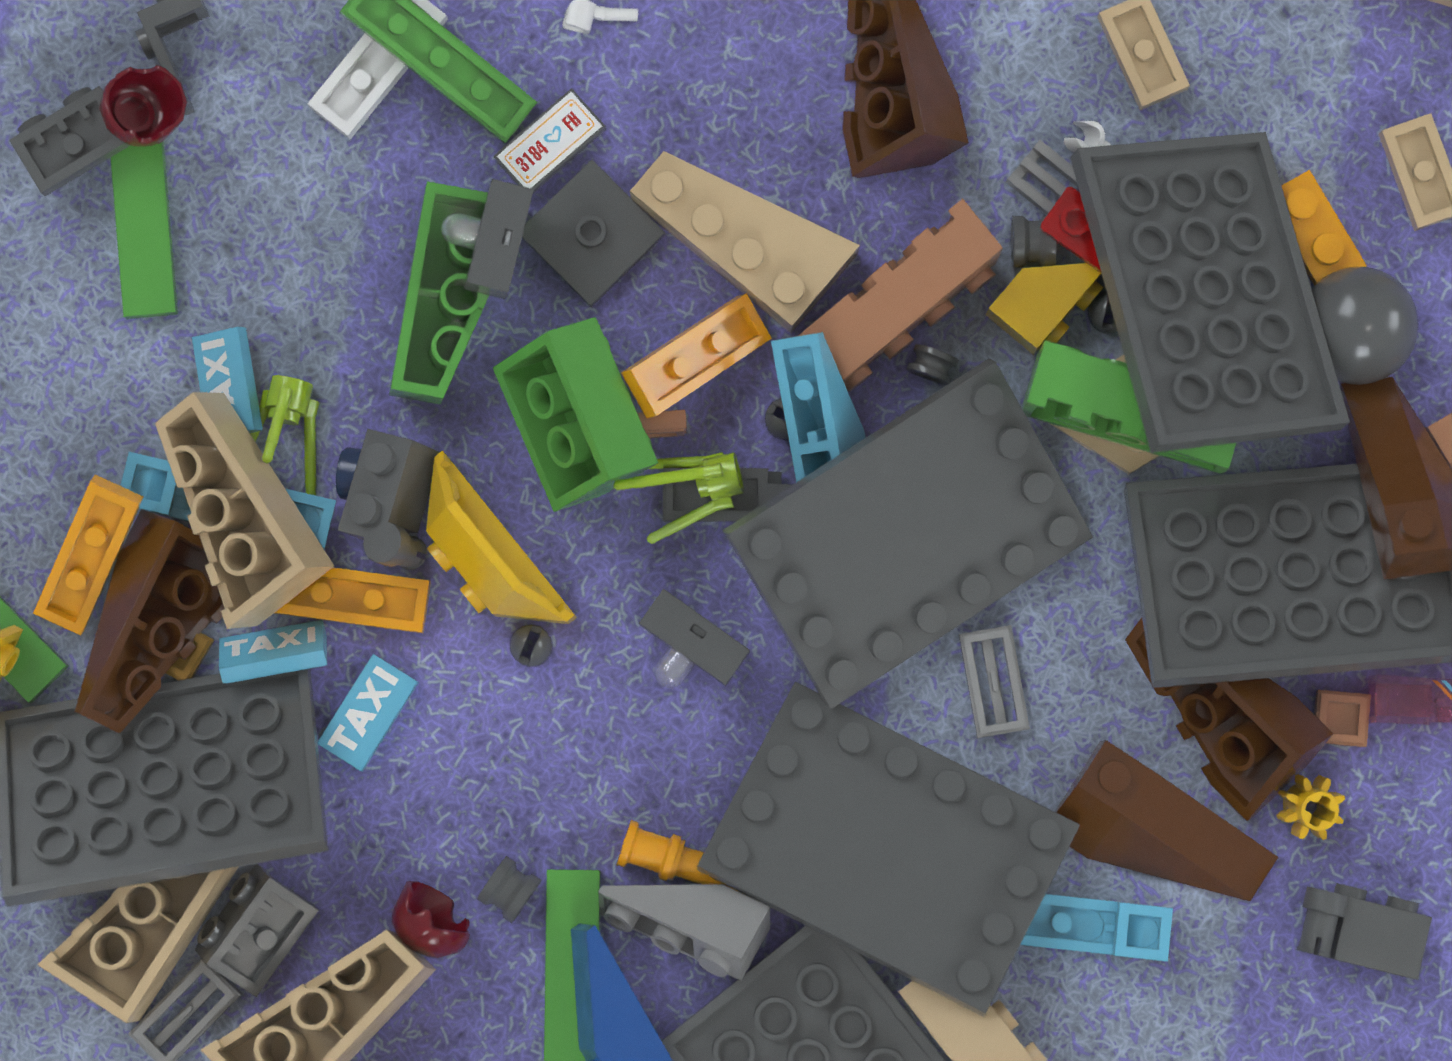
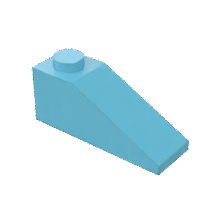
M823 332L771 341L796 482L866 438L863 426Z

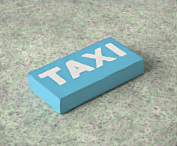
M233 327L192 337L200 392L224 393L249 433L262 431L246 328Z
M323 620L219 638V672L223 684L327 665V636Z
M373 654L318 740V745L363 772L419 682Z

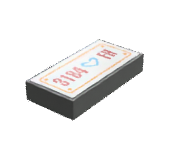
M571 88L493 157L517 185L534 189L533 193H535L607 129L602 121Z

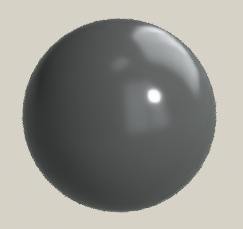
M1357 266L1335 271L1324 277L1312 288L1315 304L1339 382L1357 385L1377 382L1392 375L1407 361L1414 349L1418 336V314L1411 295L1397 279L1375 268Z

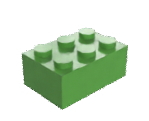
M596 317L547 331L493 367L554 512L598 498L615 489L613 483L616 480L633 478L658 464L652 449L651 440L642 426L631 400L630 391L624 384L612 356L609 342L603 335Z

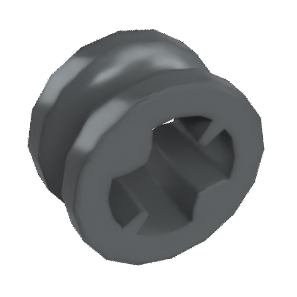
M915 344L913 352L916 354V360L908 363L906 370L937 384L945 386L950 384L952 378L949 376V370L957 367L959 360L935 348Z

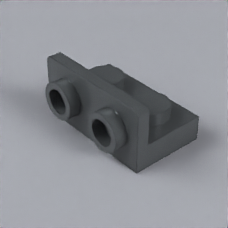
M100 86L93 90L90 87H85L75 91L63 101L65 107L48 117L45 114H40L28 119L19 126L18 132L20 134L9 139L42 195H49L130 146L111 134L106 128L99 109L103 89Z
M258 864L252 868L250 873L242 874L235 881L229 893V902L218 917L213 916L204 924L199 932L198 944L195 948V951L207 966L255 997L263 989L319 911L314 904L273 878L266 869Z

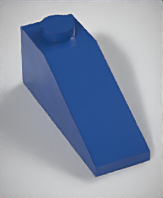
M578 924L571 929L578 1040L579 1049L585 1060L673 1061L596 925Z

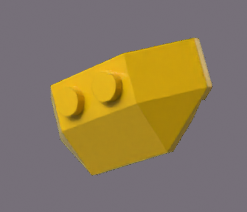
M443 450L434 457L426 532L434 542L427 547V550L445 572L455 567L467 583L460 588V591L478 613L488 608L497 617L562 624L573 622L577 618L576 615Z

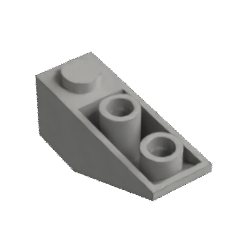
M723 884L601 886L598 892L600 914L604 916V919L611 926L623 932L637 931L651 938L655 946L669 954L677 955L681 952L698 960L703 969L719 977H726L728 974L741 981L770 930V906Z

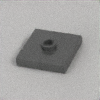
M591 159L525 224L522 239L592 308L665 236V232Z

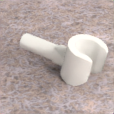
M573 0L566 10L563 27L567 30L589 34L593 19L600 21L637 22L638 9L604 8V6H597L588 0Z
M1095 121L1073 122L1074 125L1083 130L1085 141L1077 138L1064 139L1065 146L1072 152H1075L1078 148L1110 145L1105 140L1103 127Z

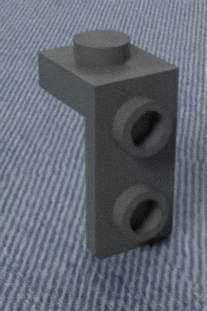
M156 0L157 4L137 12L143 28L135 31L147 59L150 60L157 57L160 66L166 68L182 83L163 37L210 17L203 0ZM182 83L187 98L185 116L194 113L195 110Z

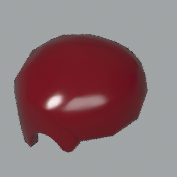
M159 65L148 69L128 67L116 74L115 78L111 79L104 87L99 109L106 128L111 134L130 146L147 147L163 142L179 127L184 120L187 98L182 83L166 68Z
M407 881L392 913V925L398 937L411 950L427 957L440 958L459 953L466 946L470 938L468 931L470 921L465 918L461 923L457 924L454 922L452 912L454 901L450 897L418 881Z

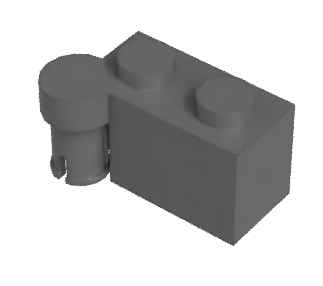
M367 429L338 531L364 540L365 554L370 560L378 564L391 567L399 565L406 570L419 568L425 559L417 557V552L427 555V548L420 538L409 536V533H418L431 490L434 457L440 452L411 439Z
M1336 883L1334 892L1307 886L1302 905L1303 908H1307L1299 946H1297L1296 950L1418 980L1432 917L1417 914L1419 903L1388 896L1385 906L1365 901L1367 890Z

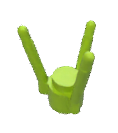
M273 375L269 390H263L259 404L262 427L267 416L268 419L272 420L262 461L264 463L272 461L283 424L297 426L299 425L300 417H303L305 491L307 494L316 496V415L320 402L310 399L313 389L311 383L293 377ZM261 431L250 433L255 442Z
M723 452L707 456L657 459L658 464L649 469H690L635 476L633 478L619 479L613 483L616 490H625L695 480L700 497H711L712 501L650 533L647 536V541L650 544L656 543L716 511L733 508L732 496L744 494L741 470L734 452L725 455Z

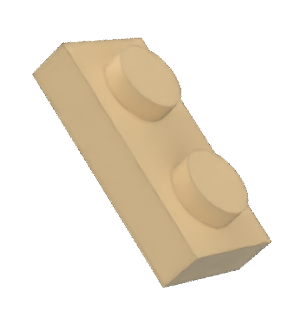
M1126 0L1099 12L1097 16L1099 23L1140 111L1188 90L1190 84L1151 0Z
M1430 113L1382 130L1378 135L1413 230L1417 231L1451 219L1452 168L1432 114Z

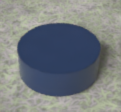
M346 447L341 452L338 460L336 491L343 500H347L360 456V448Z

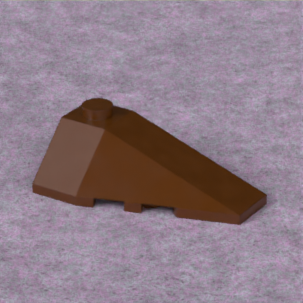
M848 0L847 30L852 34L858 35L854 63L845 64V81L856 82L854 111L843 112V134L852 177L863 178L933 165L969 144L959 96L917 1Z
M1386 377L1370 384L1341 383L1340 390L1350 421L1348 427L1384 580L1452 571L1451 468L1393 377Z
M141 509L117 556L75 712L119 734L161 688V678L178 658L185 660L196 648L193 644L196 633L200 634L210 622L217 624L223 617L221 611L225 607L218 587L211 585L205 565L209 564L202 541L200 536L194 535L191 529L177 521Z
M1141 617L1125 641L1152 685ZM1269 678L1154 688L1158 695L1172 697L1184 720L1176 725L1184 740L1195 736L1210 762L1201 767L1209 783L1246 821L1253 818L1278 794L1279 790L1287 786L1295 778L1296 774H1299L1306 768L1333 735L1295 695Z
M1107 740L1099 742L1055 810L1056 813L1080 824L1070 847L1087 859L1246 901L1252 900L1278 859V856Z

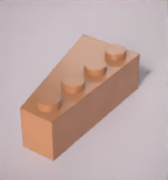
M961 199L948 210L951 217L946 224L938 230L935 226L931 229H925L902 252L903 258L898 262L892 259L884 263L862 283L861 287L863 289L856 295L853 292L847 294L798 335L803 336L823 332L848 392L855 389L873 374L868 365L885 353L889 359H892L914 341L909 333L923 321H926L932 327L946 317L955 308L950 300L962 290L967 288L972 295L996 276L991 267L997 263L1003 247L964 199Z

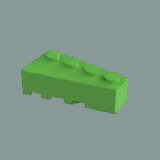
M429 181L426 183L389 396L439 405L445 396L489 297L486 294L464 289L488 192Z
M1045 340L1037 353L1021 407L1026 417L1151 453L1127 364L1108 358L1100 359L1085 354L1076 348ZM1236 443L1155 452L1152 454L1223 474L1230 467Z

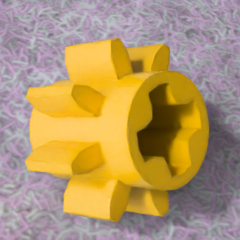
M1296 774L1295 785L1287 791H1278V794L1283 798L1284 810H1281L1276 816L1284 822H1294L1291 827L1292 835L1303 840L1310 829L1314 836L1325 840L1327 839V829L1335 823L1343 824L1344 820L1339 816L1338 804L1345 800V796L1338 792L1327 793L1331 786L1330 779L1318 775L1311 785L1307 777ZM1309 801L1317 804L1313 814L1305 810Z

